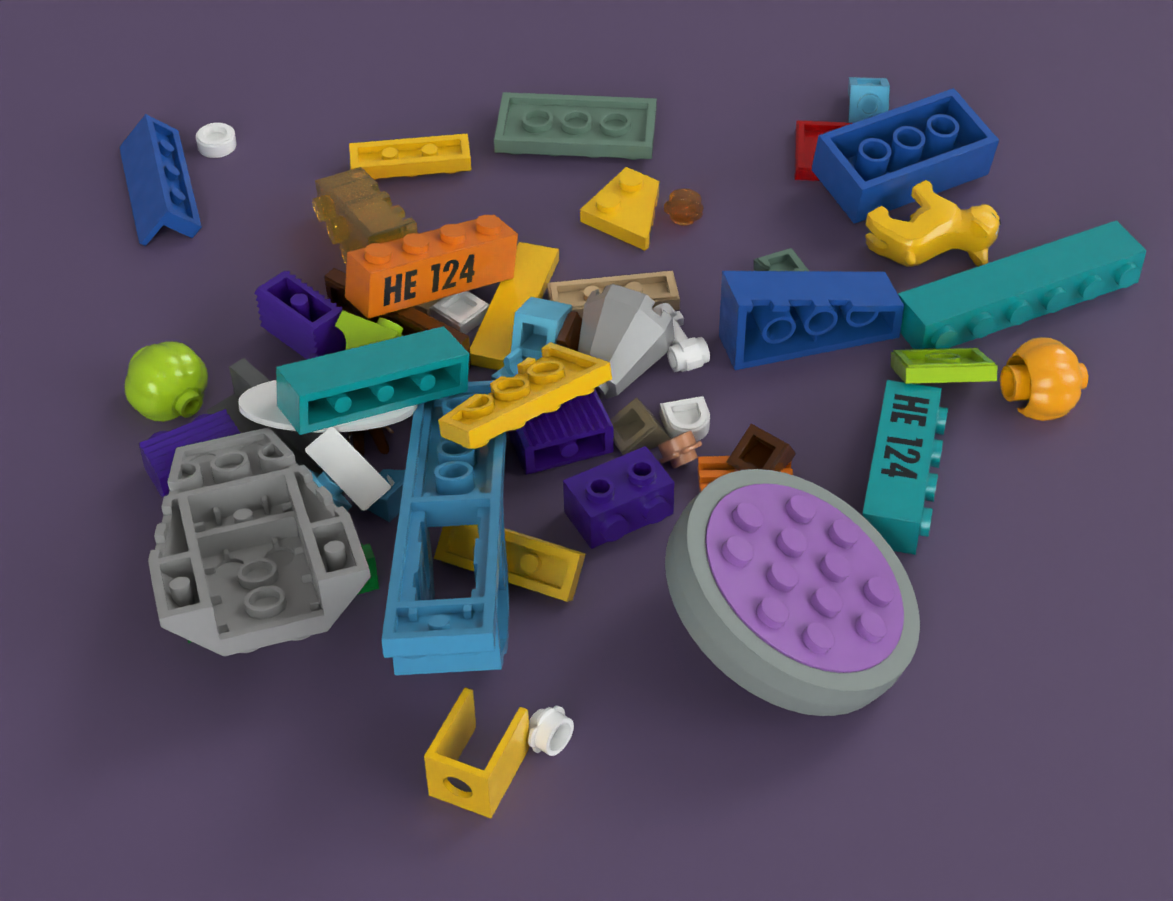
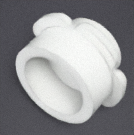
M557 705L553 708L548 707L537 710L529 720V746L536 753L543 751L550 756L557 755L565 748L572 736L574 729L573 720L565 716L564 709Z

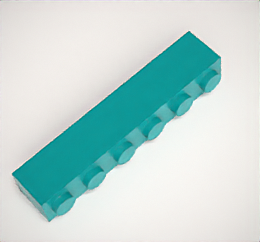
M1116 220L898 293L904 304L900 334L913 349L951 348L976 338H983L1002 329L1020 325L1025 321L1057 312L1074 304L1092 300L1100 295L1138 283L1147 250Z

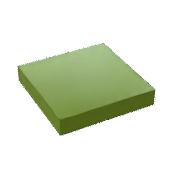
M978 348L893 350L891 352L890 367L906 384L997 381L998 365Z

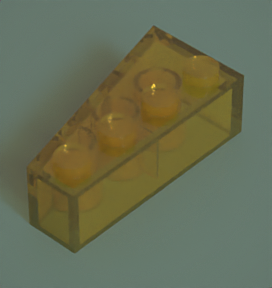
M362 167L315 180L318 197L313 198L312 203L316 217L319 222H326L331 242L333 244L339 243L345 265L347 264V252L365 248L372 243H385L400 239L407 234H418L415 220L412 217L403 220L402 218H405L404 209L399 204L392 206L390 195L386 191L380 192L378 183Z

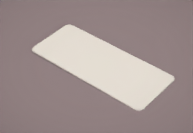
M334 427L328 428L305 448V452L363 511L367 510L391 489V485Z

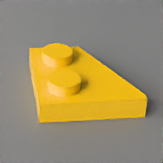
M625 167L580 209V222L646 251L650 244V231L654 223L655 207L659 197V181Z

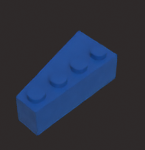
M722 271L719 337L734 370H740L900 338L904 304L886 272Z

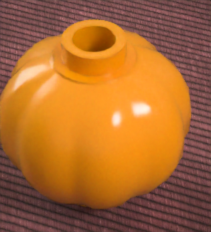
M1047 337L1032 338L1019 346L1009 357L1006 366L1003 367L1000 374V387L1003 397L1009 402L1029 400L1025 408H1017L1018 412L1026 417L1041 421L1053 420L1066 415L1078 403L1081 397V389H1085L1088 384L1087 368L1083 363L1078 362L1076 354L1060 341Z

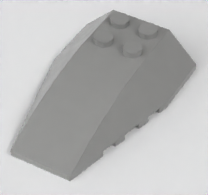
M270 427L176 448L168 478L169 494L164 496L161 506L163 512L162 522L157 524L154 534L156 547L155 550H150L148 558L161 628L222 656L250 653L261 647L290 640L299 641L311 635L327 632L371 578L370 569L350 513L343 506L337 507L334 504L332 494L324 486L318 487L313 481L312 472L305 465L299 466L296 463L294 453Z

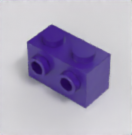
M644 446L564 479V512L589 547L593 549L604 543L616 541L625 534L646 525L658 523L667 516L674 514L675 482L649 449Z

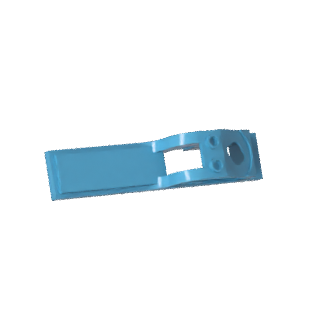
M494 380L468 382L467 392L418 404L417 409L413 413L381 639L384 658L392 657L395 675L502 669L503 657L508 650L509 581L503 508L506 432L490 439L489 443L483 447L468 449L441 437L438 419L474 394L488 395L491 393L490 383ZM478 524L479 538L475 539L474 550L476 589H472L471 598L435 600L429 527Z

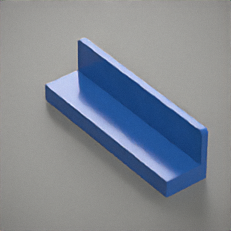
M145 114L120 146V154L139 244L146 246L163 225L193 238L202 226L179 131Z

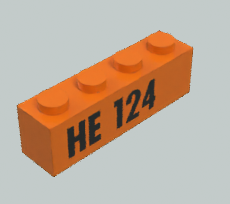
M494 214L481 215L474 220L458 224H446L439 229L419 234H407L400 239L385 243H372L365 248L347 252L345 298L369 319L514 278L518 233Z

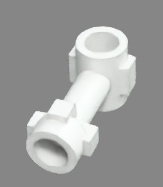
M668 303L659 304L652 309L659 316L665 310L673 319L675 339L671 344L672 346H669L667 357L674 372L690 371L702 367L704 363L710 361L709 348L704 338L692 337L688 339L680 326L684 325V317L680 311L675 312Z

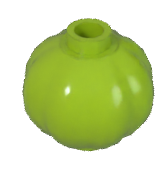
M177 341L152 344L141 348L131 358L128 373L125 377V395L130 405L148 419L168 421L179 416L188 418L196 414L203 404L204 392L208 382V372L204 362L189 346Z

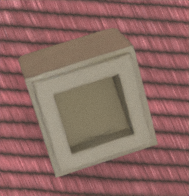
M637 397L610 419L614 427V443L623 455L644 446L650 450L671 439L651 411Z

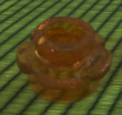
M690 189L674 190L669 195V201L664 204V212L670 214V218L674 223L690 225L703 216L704 206L701 203L702 198L697 192Z

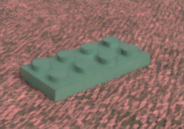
M503 92L494 137L495 153H510L513 155L541 154L550 156H587L590 158H627L630 160L652 159L657 98Z

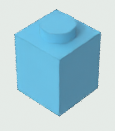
M530 297L515 312L511 352L516 348H520L524 357L541 358L542 347L549 342L556 344V339L568 313L570 314L572 311V305Z

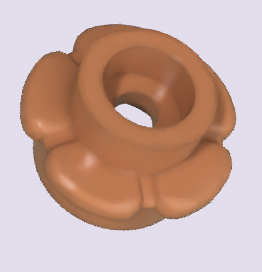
M691 430L657 445L663 457L659 461L661 463L670 461L673 469L698 458L695 449L700 447L702 442H696Z

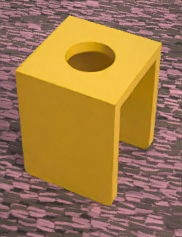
M464 687L424 755L429 796L491 819L530 748L528 744L530 733L528 709L519 707L486 768L481 770L458 761L476 728L473 690ZM448 777L463 781L470 787L472 792L456 788L449 782Z

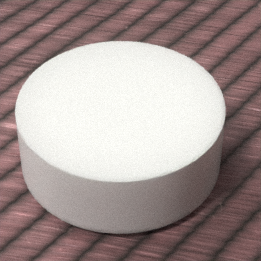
M210 123L200 128L196 133L198 151L203 156L220 158L229 155L236 149L235 131L227 124Z

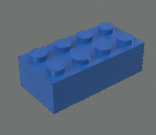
M952 88L819 135L811 170L855 224L866 220L867 214L880 206L891 211L915 202L916 200L911 196L912 188L925 180L932 184L933 191L937 194L988 175L999 139L961 95Z

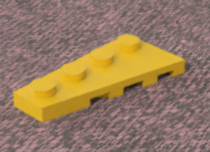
M549 342L541 348V358L536 360L535 358L528 357L517 365L518 374L513 377L500 376L490 383L491 393L488 395L474 394L438 419L441 437L468 449L483 447L489 443L490 439L506 431L520 429L526 424V421L542 413L554 412L561 407V404L577 396L592 393L595 387L612 379L610 362Z

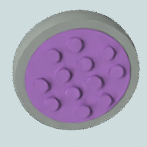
M763 469L740 470L723 475L709 483L688 503L669 536L665 556L666 579L675 609L690 636L704 654L724 674L755 696L781 708L807 715L836 716L848 714L863 708L893 686L911 662L919 641L920 617L917 600L908 575L890 545L868 520L828 490L810 481L783 472Z

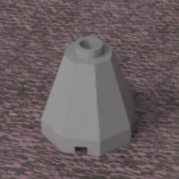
M615 284L605 286L601 294L599 289L589 295L584 304L578 352L610 362L612 379L595 387L600 399L618 396L664 356L675 339L673 319L665 310L659 316L652 310L655 302L647 294Z

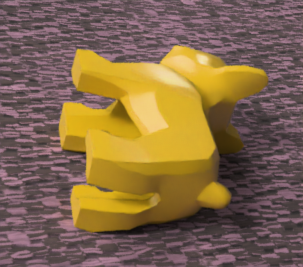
M927 180L912 188L911 196L921 207L910 215V222L891 218L888 210L883 206L867 214L866 226L871 231L865 235L868 248L876 254L906 267L919 266L935 256L953 249L966 251L976 266L987 264L988 248L996 241L1001 224L999 215L990 205L982 204L971 206L969 209H960L957 204L934 193L932 184Z

